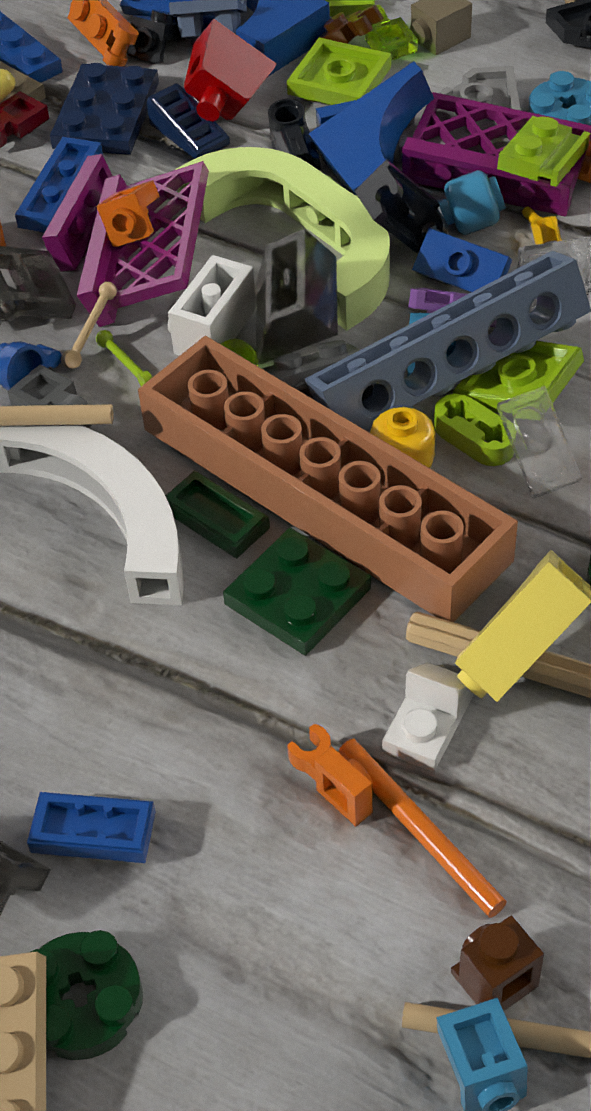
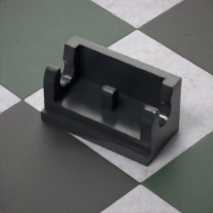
M387 159L355 190V193L372 219L417 254L420 251L428 228L436 226L440 232L448 233V223L438 210L439 202Z

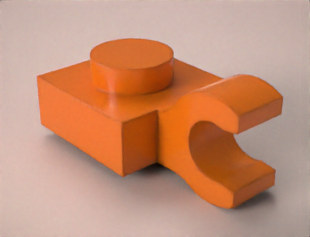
M313 724L309 727L310 740L317 748L312 751H305L295 742L291 741L287 744L289 761L296 769L310 775L316 781V790L356 827L373 813L372 779L367 770L355 759L347 761L331 746V738L326 729L320 725Z

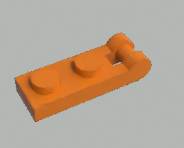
M72 0L67 17L69 21L104 56L102 60L107 65L125 67L128 60L126 53L129 46L135 44L139 32L107 0Z

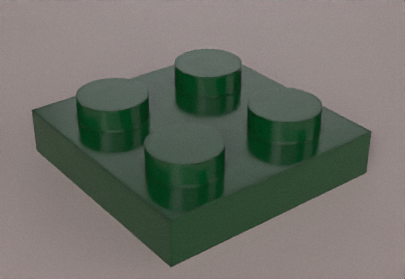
M289 527L223 591L224 604L306 656L371 589V575Z

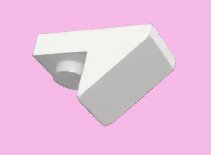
M429 662L408 670L406 673L405 699L382 740L383 753L435 772L474 695L457 677L458 673Z

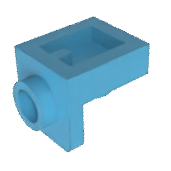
M498 998L436 1017L438 1034L460 1086L461 1105L464 1111H508L520 1099L527 1096L528 1066Z

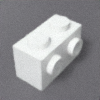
M215 255L209 258L168 312V331L171 333L174 354L180 356L204 336L211 338L228 349L257 309L252 266Z

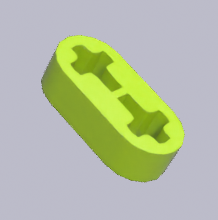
M464 394L446 395L436 403L434 428L442 439L486 466L503 465L514 456L516 431L514 426L507 420Z

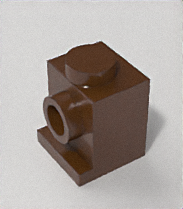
M511 915L500 923L485 924L472 932L464 941L460 962L451 967V974L475 1004L498 998L503 1011H505L539 987L544 953Z

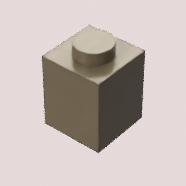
M419 0L411 4V39L434 55H438L471 38L472 3L468 0Z

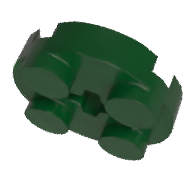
M102 930L91 933L75 932L65 934L47 942L40 949L31 951L46 956V1049L55 1051L57 1056L61 1058L84 1060L102 1055L116 1047L127 1035L126 1028L132 1023L136 1012L139 1015L143 1003V988L140 975L130 953L117 943L112 934ZM77 983H84L85 986L93 985L96 990L87 994L88 1004L76 1007L72 999L63 1000L64 994L70 991L71 986Z

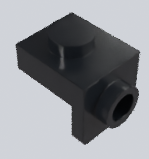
M152 10L151 16H132L131 25L139 32L135 44L129 46L127 55L153 63H162L166 41L185 40V38H181L178 22L174 21V16L170 15V12Z

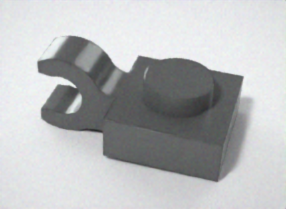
M41 364L7 391L12 406L88 405L85 399L77 395L73 381ZM83 425V426L89 428V427H91L92 425Z

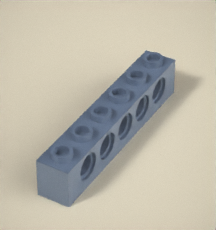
M552 250L305 378L313 400L370 432L373 421L381 413L397 407L413 408V405L430 396L443 395L452 390L455 383L470 375L482 374L491 370L495 366L496 361L512 353H521L531 349L536 344V340L551 332L569 329L576 323V319L591 312L577 260ZM537 299L534 310L529 313L531 304ZM497 320L495 329L488 335L490 325L493 321ZM456 341L454 351L446 357L448 347ZM415 362L412 374L404 379L406 369ZM374 384L371 395L362 401L364 390Z

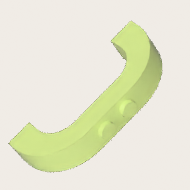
M238 147L211 152L175 169L177 170L204 161L208 168L209 174L200 220L204 223L235 207L251 204L267 205L283 211L341 253L343 256L339 260L315 274L317 309L346 331L370 316L383 301L390 281L389 233L372 219L357 195L343 188L330 176L323 174L306 161L292 154L260 147ZM189 183L183 184V185L178 189V193H179L183 188H185Z

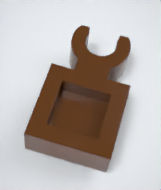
M372 5L362 12L359 10L348 16L340 12L324 23L323 26L326 30L319 37L348 44L354 37L358 35L363 36L372 31V25L382 21L384 18L376 5Z

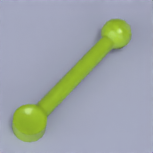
M99 331L96 335L97 344L100 347L108 348L138 379L140 386L152 378L149 371H143L113 341L114 337L110 331Z

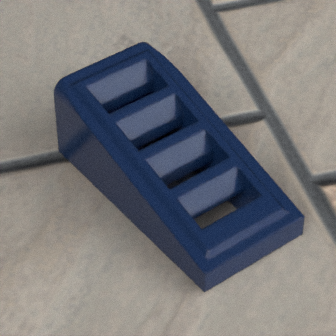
M175 83L148 97L147 108L150 124L194 159L229 145L230 137L215 121L201 118L196 111L198 102L182 86ZM204 134L206 135L205 137H203V138H201V139H199V140H197V141L194 140V139H196V138H198V137H200V136H202V135H204Z

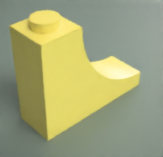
M550 550L505 605L458 655L455 664L461 669L457 675L459 680L479 698H483L488 693L498 702L591 603V586Z

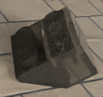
M305 228L267 244L265 247L256 281L255 361L260 364L338 335L336 255Z

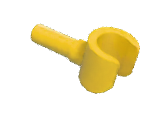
M531 207L523 209V216L531 223L536 248H544V243L549 241H557L558 243L562 241L556 216L542 218Z

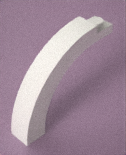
M83 425L0 426V473L33 475L68 485L92 498L116 521L127 541L124 574L130 603L182 606L183 568L173 513L163 490L153 475L135 456L103 434Z

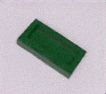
M195 470L165 495L174 519L236 559L270 529L269 516Z

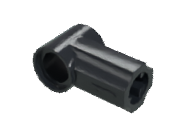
M281 99L274 102L268 109L272 148L299 157L320 170V158L309 135L310 131L306 123L305 107L303 104L295 99Z

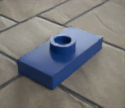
M428 228L412 270L418 274L471 293L506 275L513 259L501 253Z
M40 792L27 840L29 851L35 854L146 863L156 814L154 802Z

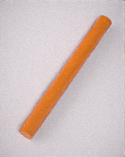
M356 739L346 741L338 752L347 761L355 759L367 770L373 782L372 791L489 918L501 912L507 903L502 895Z

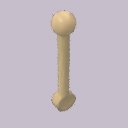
M104 282L99 286L100 296L71 350H66L62 354L61 362L65 367L73 369L80 366L82 362L80 354L107 301L116 296L117 289L113 283Z

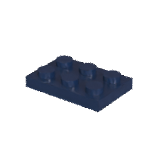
M101 63L81 64L50 133L52 149L56 148L62 137L101 142L103 153L131 155L148 112L147 99L155 94L159 84L158 70L142 68L140 66H108Z

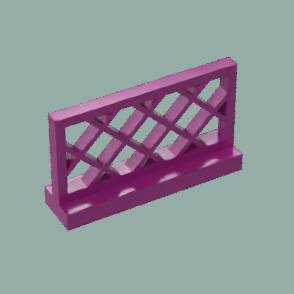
M432 92L434 100L427 104L413 137H407L402 148V172L415 183L444 189L448 181L476 170H481L487 174L488 178L496 177L504 203L524 208L531 207L533 210L567 217L571 206L572 194L586 158V151L557 187L550 185L551 179L545 177L534 181L497 169L499 153L504 147L496 149L490 142V140L506 135L511 141L517 134L516 130L521 129L532 116H549ZM437 109L455 112L457 116L441 122L436 112ZM550 117L558 121L559 124L572 127V134L581 136L584 131L591 133V125ZM482 119L494 120L498 125L481 130L476 122ZM466 126L471 133L469 136L455 140L449 133ZM436 136H440V138L443 140L445 144H438L426 140L434 138ZM480 145L486 153L466 149Z
M204 161L130 185L125 183L120 174L105 179L99 204L116 192L154 180L160 197L147 206L149 211L148 217L154 230L153 234L119 247L112 246L97 210L76 296L90 314L100 296L99 286L104 282H111L116 286V296L107 301L96 322L98 327L115 323L118 308L180 291L188 287L209 174ZM189 183L179 193L176 192L183 184ZM167 199L170 200V201H169L162 209H160L157 213L154 212V211H155L161 204H163ZM183 207L187 208V209H186L179 217H177L174 221H171V220H170V219H171L172 217H174ZM161 227L164 228V230L151 242L147 241ZM181 237L168 251L164 250L175 238ZM138 248H141L142 250L128 262L129 257ZM155 257L159 258L145 272L141 271ZM175 267L174 275L160 278L169 268ZM132 278L136 279L128 288L122 290V287Z

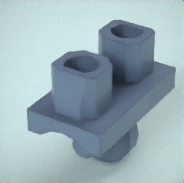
M193 0L170 2L169 9L170 15L177 17L181 38L193 39L198 38L204 31L203 16L215 15V20L236 34V29L241 24V13H247L246 0Z

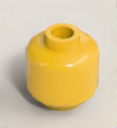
M397 407L381 413L373 421L370 430L372 435L426 467L430 468L432 466L435 456V430L432 421L426 414L414 408Z

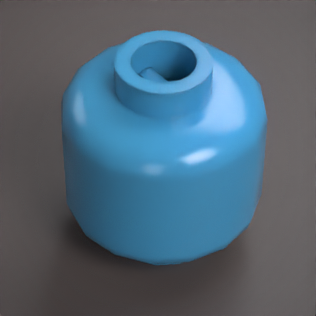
M476 170L448 181L444 186L446 198L438 201L448 226L455 223L457 230L463 235H468L497 224L500 220V211L506 209L496 177L488 178L487 174L481 170Z

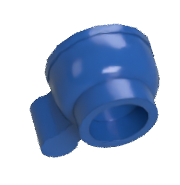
M22 341L1 343L0 385L9 390L40 364L46 368L58 367L61 363V352L42 344L35 346Z

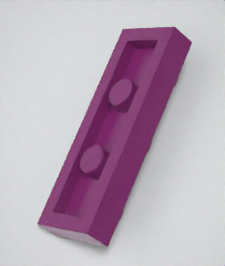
M102 154L87 156L42 236L45 247L52 255L60 272L76 270L89 245L97 214L96 206L100 201L104 181L107 178L113 177Z

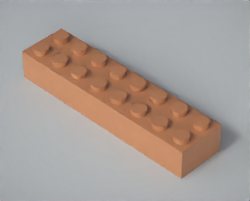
M207 336L201 338L138 389L144 429L435 617L455 622L514 562L518 525L516 519Z

